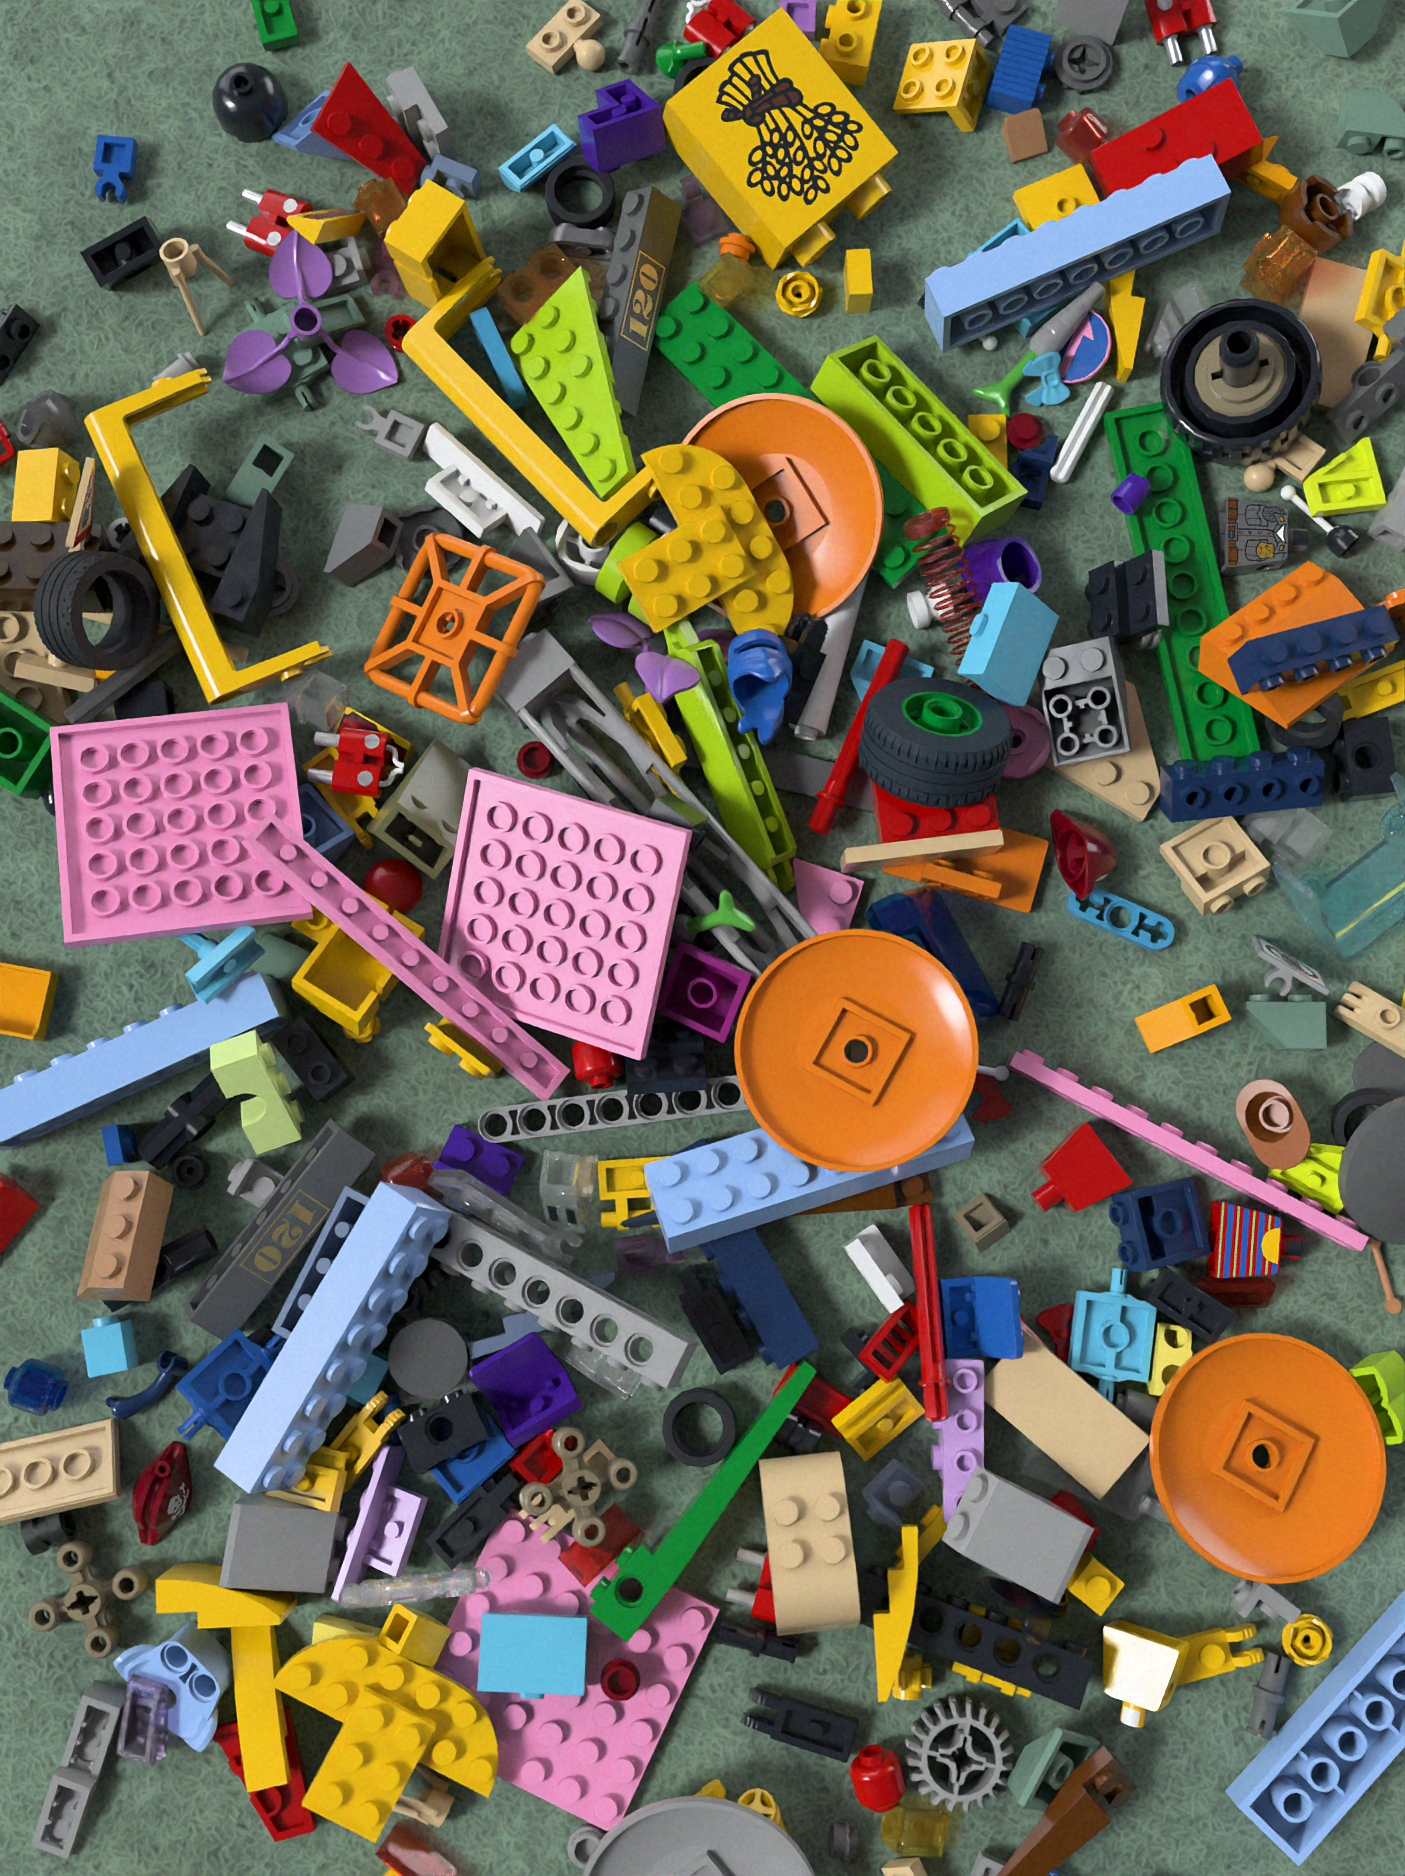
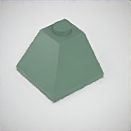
M1298 0L1286 11V16L1323 54L1349 58L1357 54L1362 49V46L1375 36L1386 0Z
M1056 1727L1027 1744L1023 1751L1014 1758V1767L1007 1779V1785L1017 1803L1024 1808L1045 1812L1071 1772L1096 1752L1100 1742L1093 1737Z

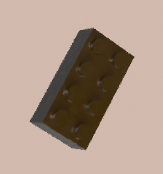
M0 521V611L34 612L33 601L40 577H42L47 567L51 565V562L63 554H67L70 547H65L70 522ZM92 523L91 532L84 538V550L112 552L111 543L102 523ZM101 575L95 578L87 590L82 613H105L108 583Z

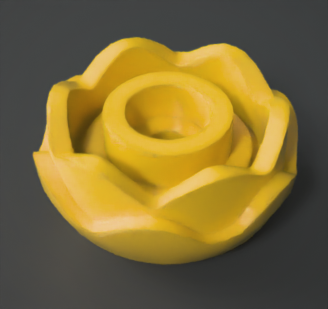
M795 271L781 278L775 292L776 302L785 314L797 318L806 317L818 308L822 298V288L810 273ZM799 293L802 297L797 298L795 295Z
M1300 1614L1293 1624L1287 1622L1282 1632V1645L1286 1654L1294 1662L1308 1667L1324 1662L1329 1657L1332 1649L1333 1634L1328 1625L1319 1617L1312 1614ZM1309 1636V1641L1305 1643L1303 1638Z

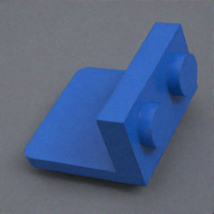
M972 1275L938 1279L945 1359H962L978 1356L1011 1360L1022 1358L1024 1334L1021 1329L1019 1308L1021 1295L1015 1278Z

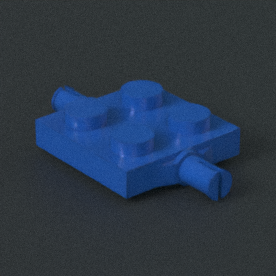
M238 1328L231 1332L175 1385L178 1391L191 1403L194 1411L177 1428L180 1435L194 1424L183 1436L184 1439L190 1441L207 1424L216 1429L228 1442L275 1361L273 1359L281 1352L287 1339L282 1340L274 1348L273 1346L282 1338V1336L276 1333L274 1337L261 1347L251 1342Z

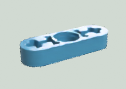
M483 307L470 313L469 318L510 408L514 411L530 404L522 382L488 309Z
M1094 886L1093 892L1090 894L1089 901L1097 906L1103 905L1104 900L1109 902L1102 911L1101 920L1096 919V915L1100 912L1099 910L1091 907L1087 908L1084 912L1079 910L1080 903L1075 900L1077 895L1072 890L1067 896L1066 907L1071 916L1148 951L1162 950L1168 947L1174 939L1175 931L1173 924L1166 917ZM1121 907L1129 913L1130 922L1126 928H1116L1112 925L1110 912L1113 908ZM1139 915L1144 917L1140 925L1152 928L1159 924L1161 926L1160 933L1165 935L1164 939H1158L1152 943L1150 941L1151 934L1142 929L1136 932V936L1132 935L1131 932L1139 922Z

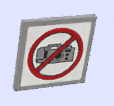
M1256 935L1252 937L1251 940L1257 955L1277 966L1268 971L1264 977V985L1267 988L1274 978H1283L1285 983L1279 990V994L1285 996L1292 987V978L1294 976L1327 996L1330 990L1321 973Z

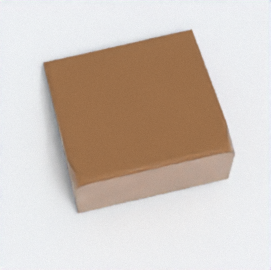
M1039 108L1030 109L1004 119L1001 134L1012 164L1047 154V142Z

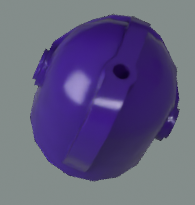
M1011 536L1005 539L982 540L964 550L958 558V569L963 582L967 586L968 594L981 606L985 604L992 583L1019 582L1035 596L1038 594L1042 581L1041 566L1030 545L1022 538Z

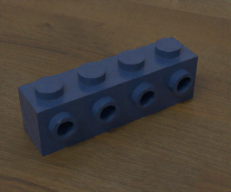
M1383 604L1248 640L1227 661L1241 695L1260 690L1266 693L1282 687L1285 683L1309 681L1325 672L1330 671L1331 674H1336L1352 667L1354 664L1364 662L1365 665L1375 663L1388 655L1386 650L1400 639L1386 606Z
M1302 746L1290 747L1287 749V752L1278 753L1254 751L1249 756L1242 757L1217 755L1212 757V760L1207 761L1177 760L1172 765L1161 766L1160 809L1171 823L1322 806L1325 762L1311 749Z

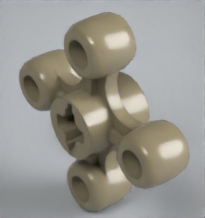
M562 1426L553 1435L552 1447L562 1459L563 1472L559 1475L558 1480L551 1484L541 1482L526 1484L520 1492L519 1502L522 1509L533 1516H541L547 1513L557 1503L568 1504L575 1514V1521L572 1526V1535L575 1541L587 1548L596 1547L605 1538L606 1526L595 1512V1501L598 1499L600 1492L605 1489L625 1491L632 1488L636 1483L638 1471L632 1461L623 1457L610 1460L602 1469H590L583 1460V1451L586 1445L584 1434L576 1427ZM572 1435L573 1445L569 1449H565L564 1440ZM624 1467L625 1476L621 1480H617V1471ZM577 1478L587 1482L586 1485L580 1488V1495L571 1491V1487L577 1485ZM540 1492L541 1501L537 1505H532V1496ZM589 1524H593V1533L585 1537V1528Z
M75 1539L62 1545L57 1554L59 1568L68 1573L71 1578L70 1591L63 1598L45 1597L36 1602L30 1609L29 1623L36 1631L49 1632L58 1627L68 1617L77 1621H83L87 1627L85 1639L87 1653L96 1659L107 1658L116 1651L121 1641L118 1628L110 1624L107 1619L106 1611L108 1605L114 1599L132 1600L140 1596L147 1588L148 1575L142 1567L130 1565L121 1569L110 1580L94 1576L90 1567L93 1556L92 1547L85 1540ZM72 1551L77 1553L78 1561H75L72 1558ZM127 1577L133 1580L134 1588L127 1584ZM83 1595H92L93 1597L96 1595L98 1596V1598L94 1600L93 1603L92 1601L80 1602L79 1600L83 1597ZM44 1610L49 1612L50 1619L44 1615ZM99 1636L106 1640L107 1645H103L100 1642Z

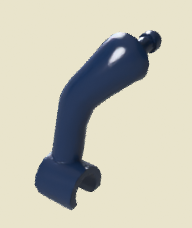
M161 1352L157 1359V1368L160 1373L147 1389L131 1397L120 1398L118 1401L113 1397L106 1399V1405L113 1408V1417L117 1420H126L156 1403L162 1397L174 1377L183 1376L187 1372L189 1366L187 1359L177 1356L175 1352Z

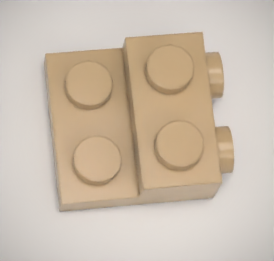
M1232 816L1206 819L1160 845V854L1179 877L1181 889L1202 916L1213 912L1216 916L1221 915L1233 906L1234 898L1243 893H1246L1249 897L1254 896L1267 885L1266 880L1269 879L1270 863Z

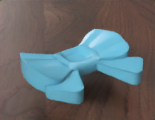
M1048 352L1035 359H1030L1022 369L1025 376H1040L1042 381L1040 387L1025 396L1027 403L1039 407L1042 402L1045 405L1061 403L1070 396L1069 388L1061 382L1058 370L1061 356L1058 352Z

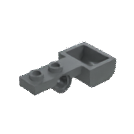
M1405 306L1383 326V331L1395 351L1382 363L1370 361L1357 368L1351 377V384L1354 389L1325 415L1337 437L1347 445L1355 440L1405 394Z

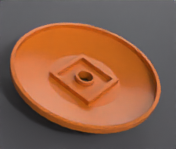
M761 393L732 400L710 412L698 422L681 444L694 445L710 450L724 458L738 471L752 493L787 560L794 590L792 613L787 627L793 622V618L798 612L810 613L812 618H818L836 609L856 591L865 579L878 553L883 533L884 497L881 480L875 462L862 439L845 420L824 405L804 397L784 393ZM774 500L780 501L786 510L785 517L781 522H775L769 515V506ZM718 598L707 603L710 608L727 617Z
M847 929L809 938L787 950L766 968L755 982L743 1004L735 1034L734 1055L736 1073L743 1097L759 1125L774 1141L796 1157L813 1165L841 1172L860 1173L879 1171L906 1163L927 1151L945 1136L961 1115L971 1095L978 1066L979 1045L977 1028L969 1002L960 985L940 961L918 945L899 936L867 929ZM852 1041H862L868 1047V1056L860 1063L850 1062L845 1056V1049Z
M1272 1333L1241 1334L1219 1340L1198 1351L1176 1371L1165 1387L1155 1409L1149 1441V1458L1156 1493L1166 1516L1180 1537L1191 1549L1213 1566L1245 1580L1270 1584L1296 1583L1322 1575L1338 1566L1358 1548L1369 1533L1382 1503L1386 1481V1453L1380 1424L1371 1403L1357 1381L1342 1365L1319 1348L1293 1337ZM1258 1445H1263L1269 1453V1461L1263 1468H1259L1252 1458L1253 1450Z

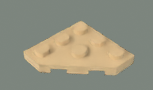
M1125 680L1131 751L1054 767L1051 751L1045 766L1133 819L1142 822L1160 793V777L1135 685Z

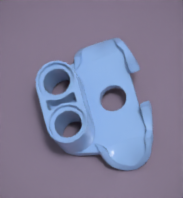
M192 1622L182 1626L171 1638L157 1646L154 1644H143L128 1649L115 1659L114 1666L119 1674L128 1682L136 1696L144 1699L166 1722V1726L173 1733L181 1737L194 1750L201 1752L208 1745L216 1731L218 1723V1709L216 1706L221 1695L234 1682L232 1655L205 1628L198 1629V1624ZM160 1687L170 1688L175 1693L177 1699L175 1705H168L162 1701L159 1695Z

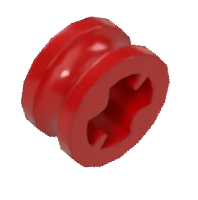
M397 314L389 318L385 324L384 332L388 344L397 352L405 353L402 349L403 338L400 336V339L396 340L395 330L402 327L404 331L405 327H409V331L416 324L412 317L405 314Z

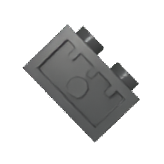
M531 526L523 529L508 555V558L528 565L544 576L546 585L544 590H542L539 602L521 639L532 632L548 627L574 587L567 572L560 567L548 550L546 543L539 538ZM503 573L509 581V583L518 579L516 577Z

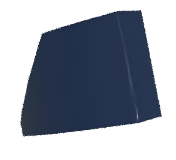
M1058 436L1047 438L1046 443L1032 450L1028 448L1022 451L1018 461L1013 463L1010 473L1028 491L1019 506L1040 511L1045 497L1049 472L1054 461Z

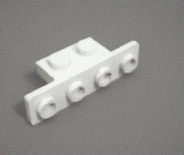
M439 423L432 424L429 427L423 451L444 470L428 480L425 491L479 539L503 522L518 536H520L523 529L530 526L539 536L545 523V518Z

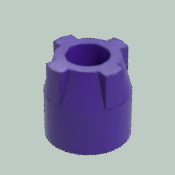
M1131 472L1111 493V501L1123 513L1133 515L1153 493L1149 485L1150 482L1146 478Z

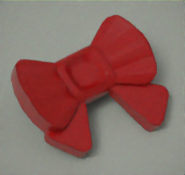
M976 1073L972 1092H980L983 1103L972 1114V1119L986 1123L988 1120H996L1010 1113L1012 1106L1002 1098L996 1078L992 1075Z
M1059 1304L1056 1307L1048 1308L1036 1318V1323L1048 1330L1056 1345L1055 1355L1063 1362L1068 1361L1071 1332L1066 1324L1074 1313V1305Z

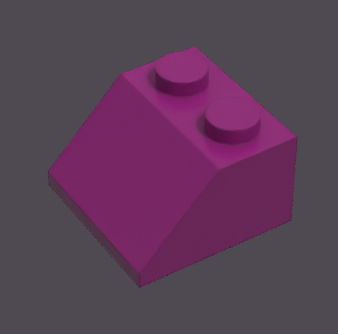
M681 941L658 998L655 1011L725 1043L737 1029L743 1004L751 990L753 973Z

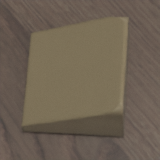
M982 1193L953 1214L954 1219L979 1253L984 1252L1011 1231L1007 1220L985 1193Z

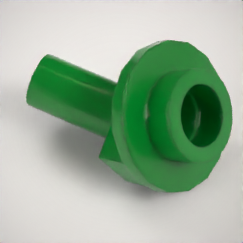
M673 40L670 44H664L657 50L655 56L656 63L665 76L670 79H676L683 66L688 64L689 59L707 56L706 43L701 41L684 44Z

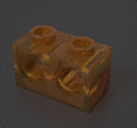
M1283 224L1274 235L1267 232L1252 250L1254 253L1242 266L1246 273L1239 284L1256 299L1271 301L1279 305L1297 286L1318 255V252Z
M553 242L546 249L540 248L530 256L527 264L518 271H510L501 279L499 286L496 287L499 302L522 328L536 315L539 309L545 305V302L565 283L577 268ZM552 271L561 273V275L556 279H547L544 277L547 273ZM522 294H529L533 296L527 302H519L516 300V298Z

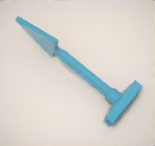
M250 925L238 927L221 943L214 939H208L201 933L176 935L177 938L196 951L201 959L185 976L196 997L206 1005L265 953L264 948L254 940V937L257 935L254 928Z

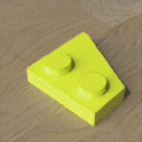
M1370 437L1361 439L1355 446L1345 453H1341L1328 465L1317 470L1302 483L1311 518L1380 510L1387 504Z
M1311 1143L1305 1159L1296 1167L1287 1170L1269 1167L1268 1176L1298 1194L1324 1206V1209L1337 1216L1344 1207L1339 1194L1338 1172L1345 1147Z

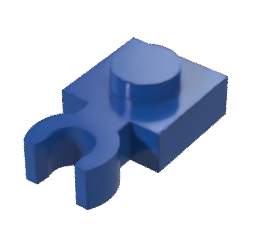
M97 135L93 170L97 177H101L95 185L96 195L101 202L106 201V193L110 189H116L115 196L119 203H125L127 190L123 185V179L134 180L138 144L135 138Z

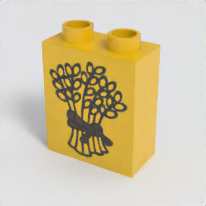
M780 7L666 102L662 116L665 139L742 234L750 239V243L772 270H775L791 255L794 256L803 268L807 267L821 256L837 239L835 233L828 226L829 223L847 208L858 221H861L880 206L893 191L883 177L899 152L783 7Z

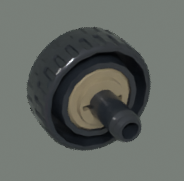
M1238 298L1217 303L1199 312L1181 327L1176 337L1170 342L1167 354L1162 361L1160 397L1168 425H1170L1175 436L1190 448L1193 455L1203 458L1204 461L1221 464L1222 466H1249L1254 463L1265 462L1273 456L1283 453L1303 435L1305 428L1312 422L1315 410L1318 408L1323 379L1321 353L1318 352V343L1314 335L1309 332V327L1303 320L1295 316V313L1289 309L1283 308L1271 301L1256 298ZM1174 399L1179 400L1182 414L1180 413L1179 408Z

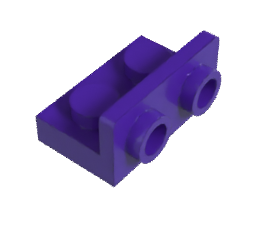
M455 1124L438 1160L434 1161L432 1167L440 1171L438 1178L457 1187L463 1181L476 1187L473 1192L474 1195L488 1202L495 1203L496 1198L501 1200L507 1199L526 1157L498 1143L489 1142L483 1139L482 1136Z

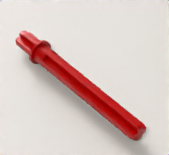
M895 639L888 641L823 791H818L816 794L819 800L808 822V827L816 833L827 835L839 808H844L846 805L843 799L860 763L858 746L867 705L877 691L885 685L896 681L909 652V647L902 641Z
M916 1204L909 1208L922 1371V1380L918 1384L919 1387L923 1388L926 1420L942 1422L949 1419L947 1386L951 1385V1380L946 1379L932 1208L928 1204Z

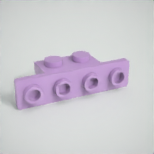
M945 1359L946 1379L951 1380V1385L947 1386L949 1419L942 1422H931L932 1429H938V1445H932L931 1465L932 1470H938V1475L943 1481V1521L947 1524L954 1515L965 1492L966 1485L972 1478L977 1466L984 1468V1362L980 1359Z
M402 1443L384 1444L374 1458L372 1465L374 1472L369 1487L364 1491L360 1499L359 1507L361 1511L356 1526L348 1535L346 1542L348 1549L343 1564L337 1571L336 1579L333 1580L335 1588L331 1600L337 1603L357 1599L368 1565L394 1577L403 1576L428 1497L396 1484L406 1454Z

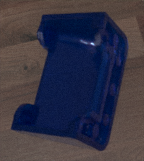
M920 886L888 895L870 905L864 918L871 930H885L899 937L916 932L926 951L940 961L952 974L969 1002L977 1030L995 1019L999 1007L997 997L942 896L936 889L930 886Z

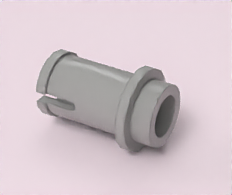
M188 351L183 355L179 352L177 354L179 358L157 376H154L153 380L156 381L163 377L176 378L193 370L201 369V366Z

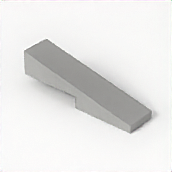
M94 1680L83 1694L61 1764L53 1774L30 1846L67 1860L71 1856L131 1697L130 1693Z

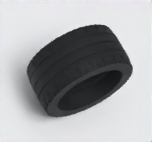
M80 550L68 552L56 558L47 567L46 571L43 572L35 591L33 615L39 637L52 655L76 667L100 671L127 669L144 658V655L151 649L158 634L157 631L159 630L161 620V604L153 578L150 577L149 572L140 563L127 556L113 552ZM101 575L107 581L113 596V616L110 628L103 639L96 645H93L89 641L83 627L82 607L87 590L95 578Z

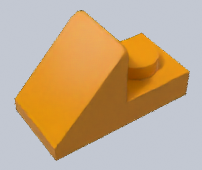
M1272 136L1263 139L1262 161L1231 178L1280 205L1283 197L1293 187L1298 178L1291 175L1284 166L1271 164L1266 161L1279 136Z

